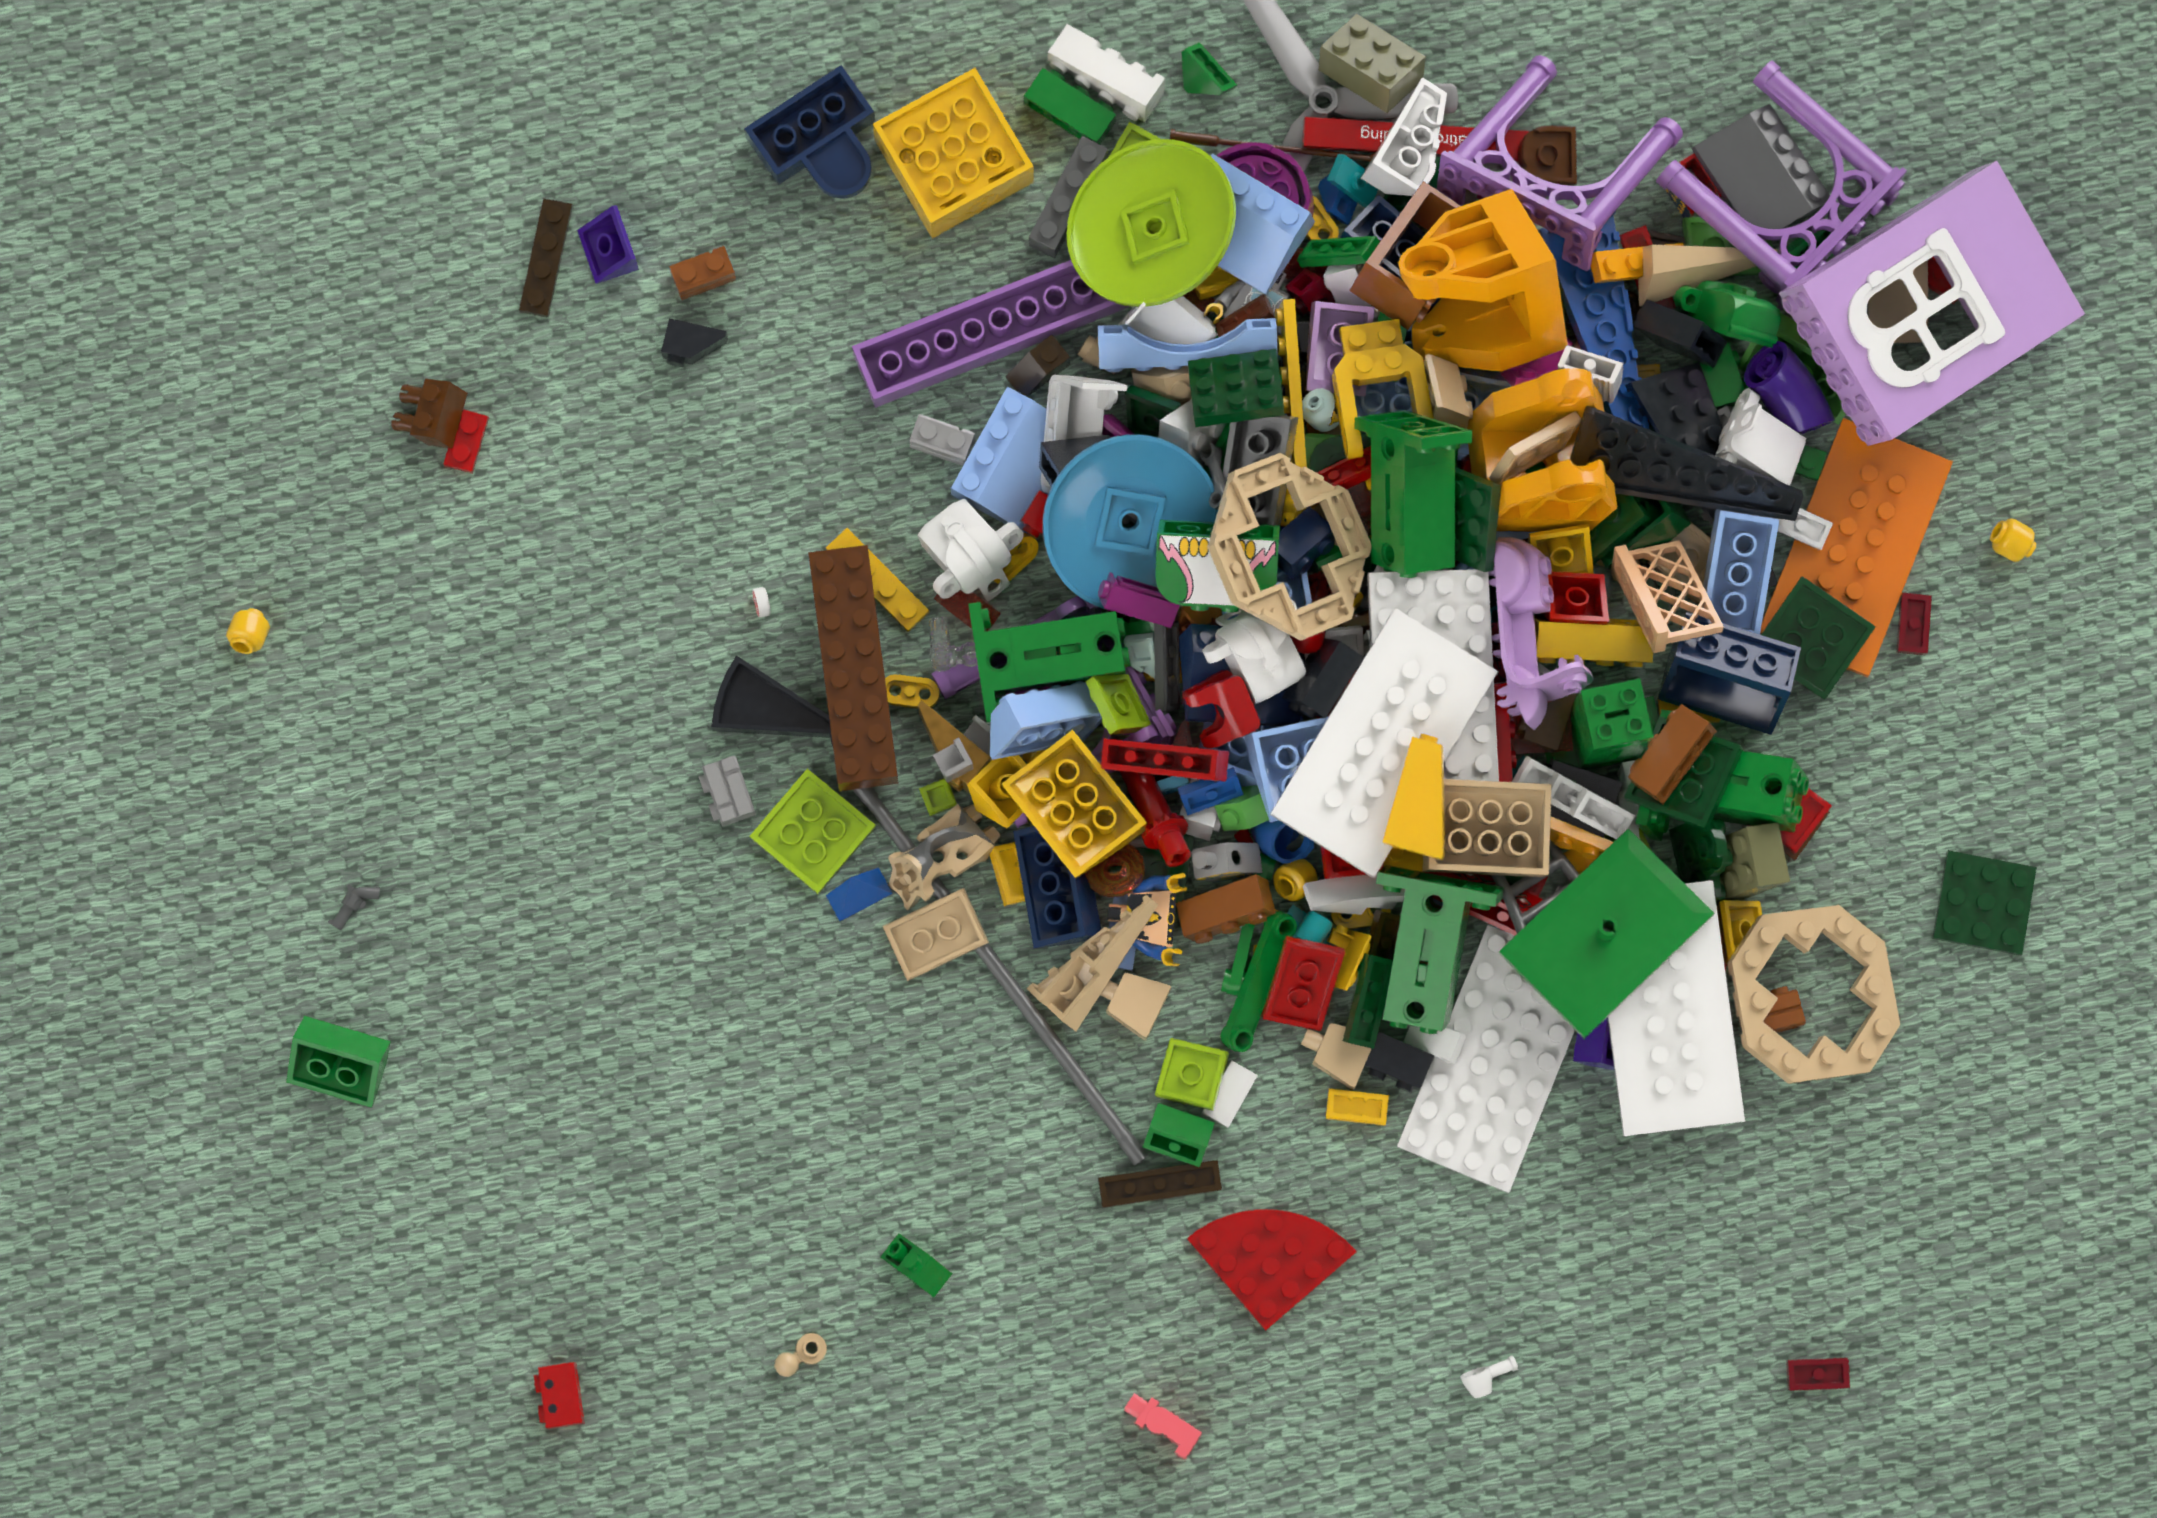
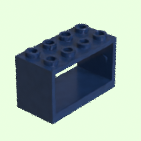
M1686 612L1684 618L1690 619L1692 613ZM1697 616L1694 621L1701 625L1712 624L1709 619L1702 616ZM1722 623L1724 627L1721 633L1673 643L1668 655L1658 700L1677 706L1683 704L1690 710L1772 735L1792 690L1801 647ZM1680 626L1679 631L1683 630L1684 626Z

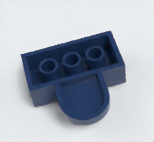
M842 65L744 128L747 141L778 185L806 168L815 183L825 194L834 198L845 199L862 192L870 181L872 173L871 160L855 135L875 122V114Z

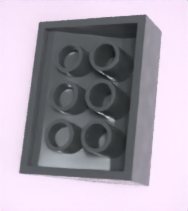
M1770 104L1748 113L1692 148L1695 156L1727 205L1743 219L1755 226L1766 229H1784L1796 226L1814 216L1830 197L1826 188Z

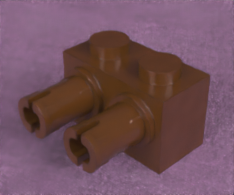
M425 378L423 387L404 384L401 390L407 391V393L400 392V401L402 403L418 404L415 415L396 412L393 418L400 419V421L392 420L391 426L393 430L410 432V435L429 446L452 449L468 393L451 382Z

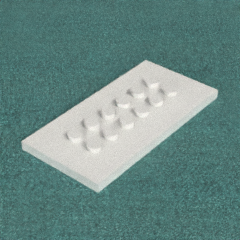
M1395 608L1270 815L1374 878L1392 849V846L1385 845L1382 841L1412 737L1420 738V734H1426L1438 738L1437 744L1443 746L1445 761L1498 671Z
M1713 880L1688 883L1686 885L1715 913L1714 916L1608 1016L1623 1136L1745 1121ZM1608 927L1603 928V929H1604L1605 931H1607V932H1611V931H1612V930H1611L1610 928H1608Z

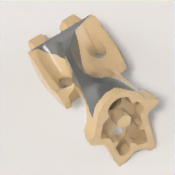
M957 804L937 822L925 828L917 836V840L922 843L906 852H895L889 855L888 859L892 866V874L888 885L900 895L907 911L916 905L920 898L925 902L931 898L934 892L932 882L937 877L948 873L953 877H957L972 866L985 862L1000 838V833L994 826H988L984 830L977 826V823L982 818V814L976 811L974 804L965 808ZM935 851H940L944 855L942 862L937 863L933 860L932 854ZM962 852L967 855V858L961 860L957 858V854Z

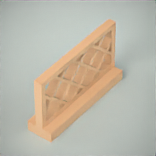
M1680 540L1630 551L1626 545L1614 548L1611 567L1653 653L1665 651L1666 644L1723 632L1724 626ZM1676 552L1679 559L1677 562H1673L1662 556L1666 553ZM1643 558L1652 563L1649 568L1638 565L1635 560ZM1658 564L1671 569V572L1666 576L1653 570ZM1678 572L1688 576L1690 580L1685 584L1673 579V577ZM1648 578H1651L1663 584L1658 590L1648 586L1646 581ZM1670 586L1682 591V593L1677 598L1664 591ZM1687 593L1700 599L1698 606L1684 600ZM1659 599L1674 605L1670 612L1657 606ZM1680 607L1693 614L1690 619H1687L1675 613ZM1699 615L1709 619L1712 624L1701 625L1694 621ZM1672 621L1684 626V629L1670 632L1667 625Z

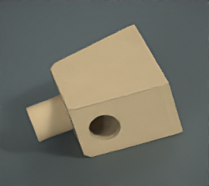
M1124 973L1119 984L1109 980L1100 996L1111 1000L1106 1010L1109 1016L1143 1040H1147L1171 990V986Z
M1330 1023L1325 1035L1307 1029L1301 1045L1317 1052L1312 1064L1349 1089L1354 1090L1371 1048L1343 1042L1345 1026Z

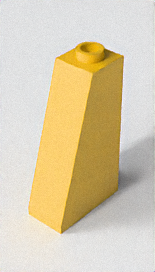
M1420 734V738L1412 737L1382 843L1443 861L1445 856L1443 746L1437 744L1438 738Z

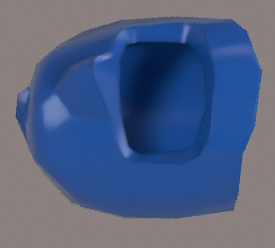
M1268 820L1251 828L1252 837L1258 843L1260 850L1268 857L1281 863H1290L1303 859L1314 848V841L1304 836L1300 848L1294 852L1286 850L1288 845L1298 838L1299 833L1280 820L1273 822Z

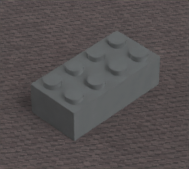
M1282 415L1230 423L1222 473L1225 485L1229 473L1278 453L1291 458V462L1298 417ZM1286 484L1248 498L1259 525H1278L1281 527L1287 490Z

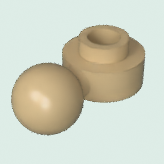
M814 1333L803 1335L798 1340L793 1354L785 1352L776 1358L775 1369L777 1373L781 1376L789 1377L797 1372L801 1362L808 1365L820 1362L827 1350L824 1339ZM814 1343L817 1347L816 1353H808L806 1345Z

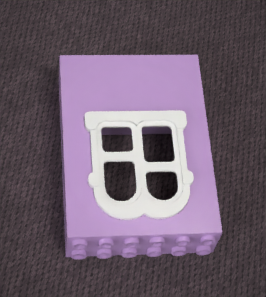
M1998 161L1969 171L1779 292L1783 308L1792 315L1797 324L1796 328L1799 335L1807 341L1812 350L1811 354L1814 361L1824 370L1829 387L1838 394L1842 401L1841 407L1843 411L1851 417L1856 425L1858 437L1867 446L1896 438L2085 314ZM1934 256L1952 288L1931 301L1923 293L1913 275V270ZM1900 279L1904 282L1916 303V311L1887 329L1873 325L1867 315L1869 299L1881 289ZM1956 299H1959L1976 331L1947 350H1941L1928 329L1926 320ZM1913 329L1917 332L1928 351L1930 359L1927 363L1913 371H1904L1894 363L1891 356V348L1899 336Z

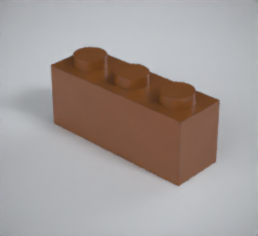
M1681 704L1677 710H1673L1668 715L1665 727L1659 734L1653 736V739L1648 744V750L1643 757L1638 758L1632 764L1628 778L1638 788L1664 804L1715 735L1716 729L1710 722Z
M1257 874L1176 903L1183 936L1197 944L1207 943L1213 940V936L1220 933H1235L1240 930V926L1248 923L1252 925L1263 923L1267 920L1268 916L1276 913L1268 880Z

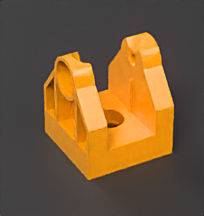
M1512 189L1446 211L1416 245L1408 248L1401 255L1398 262L1400 275L1414 298L1424 300L1441 298L1435 307L1426 314L1420 324L1415 322L1412 326L1413 350L1423 356V362L1425 355L1432 354L1458 364V367L1502 372L1564 350L1568 345L1556 259Z
M1577 368L1555 370L1545 373L1536 379L1491 393L1473 411V418L1469 419L1467 429L1472 430V443H1468L1472 474L1491 481L1490 475L1509 447L1575 411L1582 419L1586 406L1604 412L1603 397L1593 384L1591 372ZM1580 424L1561 451L1542 461L1546 468L1528 474L1523 471L1499 484L1501 485L1497 531L1540 532L1589 524V530L1591 531L1617 509L1614 483L1605 473L1603 461L1597 460L1585 466H1576L1570 460Z

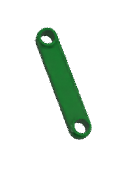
M1260 853L1262 873L1257 875L1271 881L1276 860L1264 853ZM1248 923L1242 926L1232 969L1226 968L1221 991L1226 992L1228 995L1238 996L1246 972H1244L1255 924Z
M1276 911L1275 914L1268 916L1264 922V929L1226 1026L1221 1031L1222 1043L1225 1047L1235 1052L1247 1051L1253 1044V1035L1268 997L1285 937H1292L1296 932L1297 923L1295 919L1283 911Z

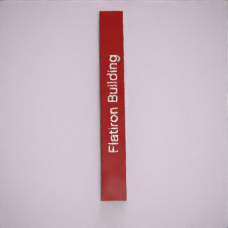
M1304 117L1302 148L1377 152L1394 122ZM1440 125L1438 138L1440 142L1436 156H1441L1443 151L1449 152L1450 150L1454 152L1474 127ZM1507 131L1504 137L1505 145L1514 161H1519L1518 148L1520 142L1530 131ZM1496 141L1487 150L1496 151Z

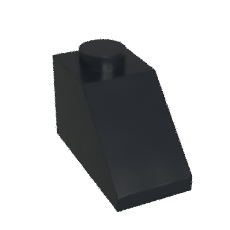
M669 318L661 349L662 357L667 359L666 363L673 366L683 367L684 363L692 365L727 344V331Z

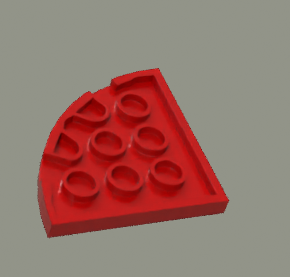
M1257 1209L1230 1214L1208 1223L1186 1238L1265 1331L1357 1252L1343 1237L1324 1224L1300 1214L1275 1209Z

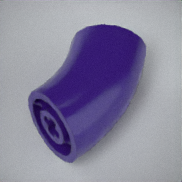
M1777 341L1776 344H1773L1772 348L1762 347L1750 360L1744 373V381L1751 390L1760 396V400L1772 416L1799 434L1813 431L1836 421L1815 378L1800 358L1784 342Z

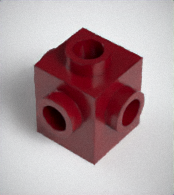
M1307 268L1285 287L1291 298L1295 299L1296 312L1302 317L1304 315L1310 317L1311 303L1314 301L1336 303L1331 290H1328L1325 286L1324 277H1320Z

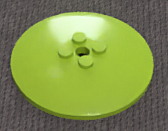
M1155 139L1139 142L1119 150L1104 160L1087 177L1070 209L1067 223V246L1076 272L1098 295L1111 302L1125 306L1138 307L1143 302L1146 304L1145 307L1155 306L1173 301L1187 294L1200 285L1214 271L1229 247L1236 220V202L1231 183L1220 165L1209 154L1183 141ZM1161 222L1162 227L1160 231L1150 234L1151 226L1154 223Z

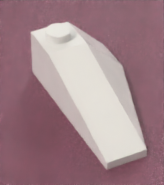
M1422 77L1361 179L1385 194L1413 196L1423 181L1427 184L1430 182L1436 168L1435 158L1436 151L1439 149L1440 125L1443 123L1447 97L1445 91Z

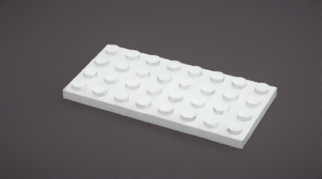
M1477 569L1426 571L1418 573V576L1415 578H1403L1397 572L1367 574L1371 646L1392 611L1396 608L1493 668L1488 572L1484 573ZM1494 679L1444 761V779L1499 782Z
M1487 925L1453 1007L1450 1023L1446 1026V1028L1460 1032L1467 1037L1455 1064L1436 1057L1433 1058L1397 1147L1509 1193L1575 1029L1499 955V951L1515 936Z

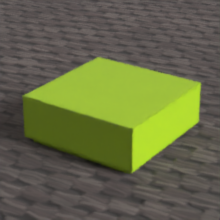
M945 779L919 788L930 817L957 805L951 787Z

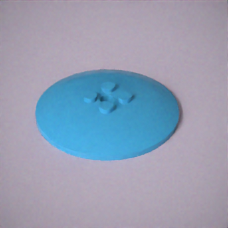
M1122 435L1093 444L1075 456L1064 467L1053 483L1046 500L1043 514V538L1047 555L1054 570L1072 592L1083 600L1103 609L1100 597H1098V590L1101 582L1107 580L1109 572H1112L1115 578L1118 575L1157 587L1155 572L1159 521L1215 522L1218 510L1212 508L1209 504V498L1215 492L1213 483L1202 466L1189 453L1161 438L1147 435ZM1129 513L1135 514L1137 516L1136 524L1132 528H1124L1122 526L1123 517Z

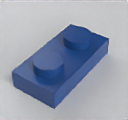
M1234 767L1227 769L1226 781L1200 779L1177 788L1187 816L1244 795Z

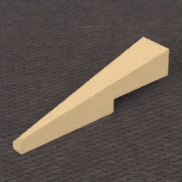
M1645 246L1643 247V277L1638 278L1639 306H1643L1646 299L1657 302L1674 296L1676 291L1682 286L1696 288L1701 282L1706 280L1716 281L1753 268L1756 265L1734 247Z
M1147 895L1142 897L1144 902L1132 912L1124 911L1120 915L1121 920L1110 929L1104 927L1070 953L1071 959L1060 968L1052 967L1047 971L1049 976L1038 985L1032 983L1027 988L1032 995L1073 1030H1078L1157 908L1158 904Z

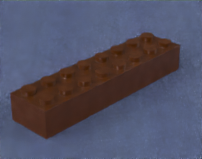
M868 545L808 552L839 791L899 784Z

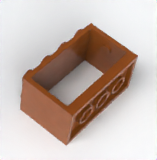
M1423 181L1370 255L1349 291L1390 319H1399L1400 325L1407 330L1410 329L1414 321L1420 324L1437 298L1430 300L1414 298L1405 282L1381 267V265L1412 221H1415L1429 231L1446 211L1461 206Z

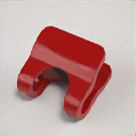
M1221 670L1183 692V699L1186 705L1190 707H1200L1212 703L1216 708V719L1213 724L1204 729L1199 735L1205 748L1219 747L1236 738L1256 731L1260 726V719L1244 680L1240 676L1233 675L1230 671Z

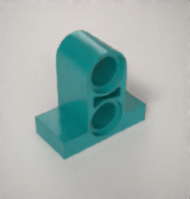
M1291 905L1287 914L1291 915L1297 923L1296 932L1292 937L1335 946L1327 942L1333 927L1329 920L1314 911L1305 913L1296 906Z

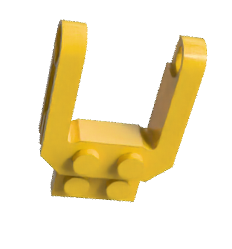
M1399 319L1340 327L1339 333L1344 357L1335 367L1331 378L1345 456L1347 459L1363 457V444L1360 430L1355 429V417H1358L1352 385L1362 386L1397 381L1406 377L1412 412L1432 419L1433 413L1423 356L1406 344H1403Z

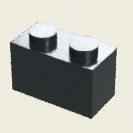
M1378 1032L1374 1049H1371L1364 1068L1369 1070L1367 1073L1369 1076L1384 1081L1385 1077L1397 1081L1395 1087L1412 1093L1413 1089L1418 1091L1421 1089L1434 1055Z

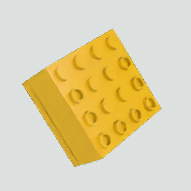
M976 68L969 70L873 123L874 140L932 239L1034 183L1033 164Z

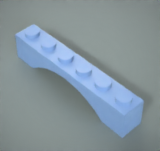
M1276 318L1246 319L1235 329L1221 337L1193 344H1172L1154 340L1126 324L1098 326L1099 369H1105L1108 372H1120L1123 368L1149 371L1153 367L1177 370L1182 368V366H1188V361L1256 352L1259 350H1277Z

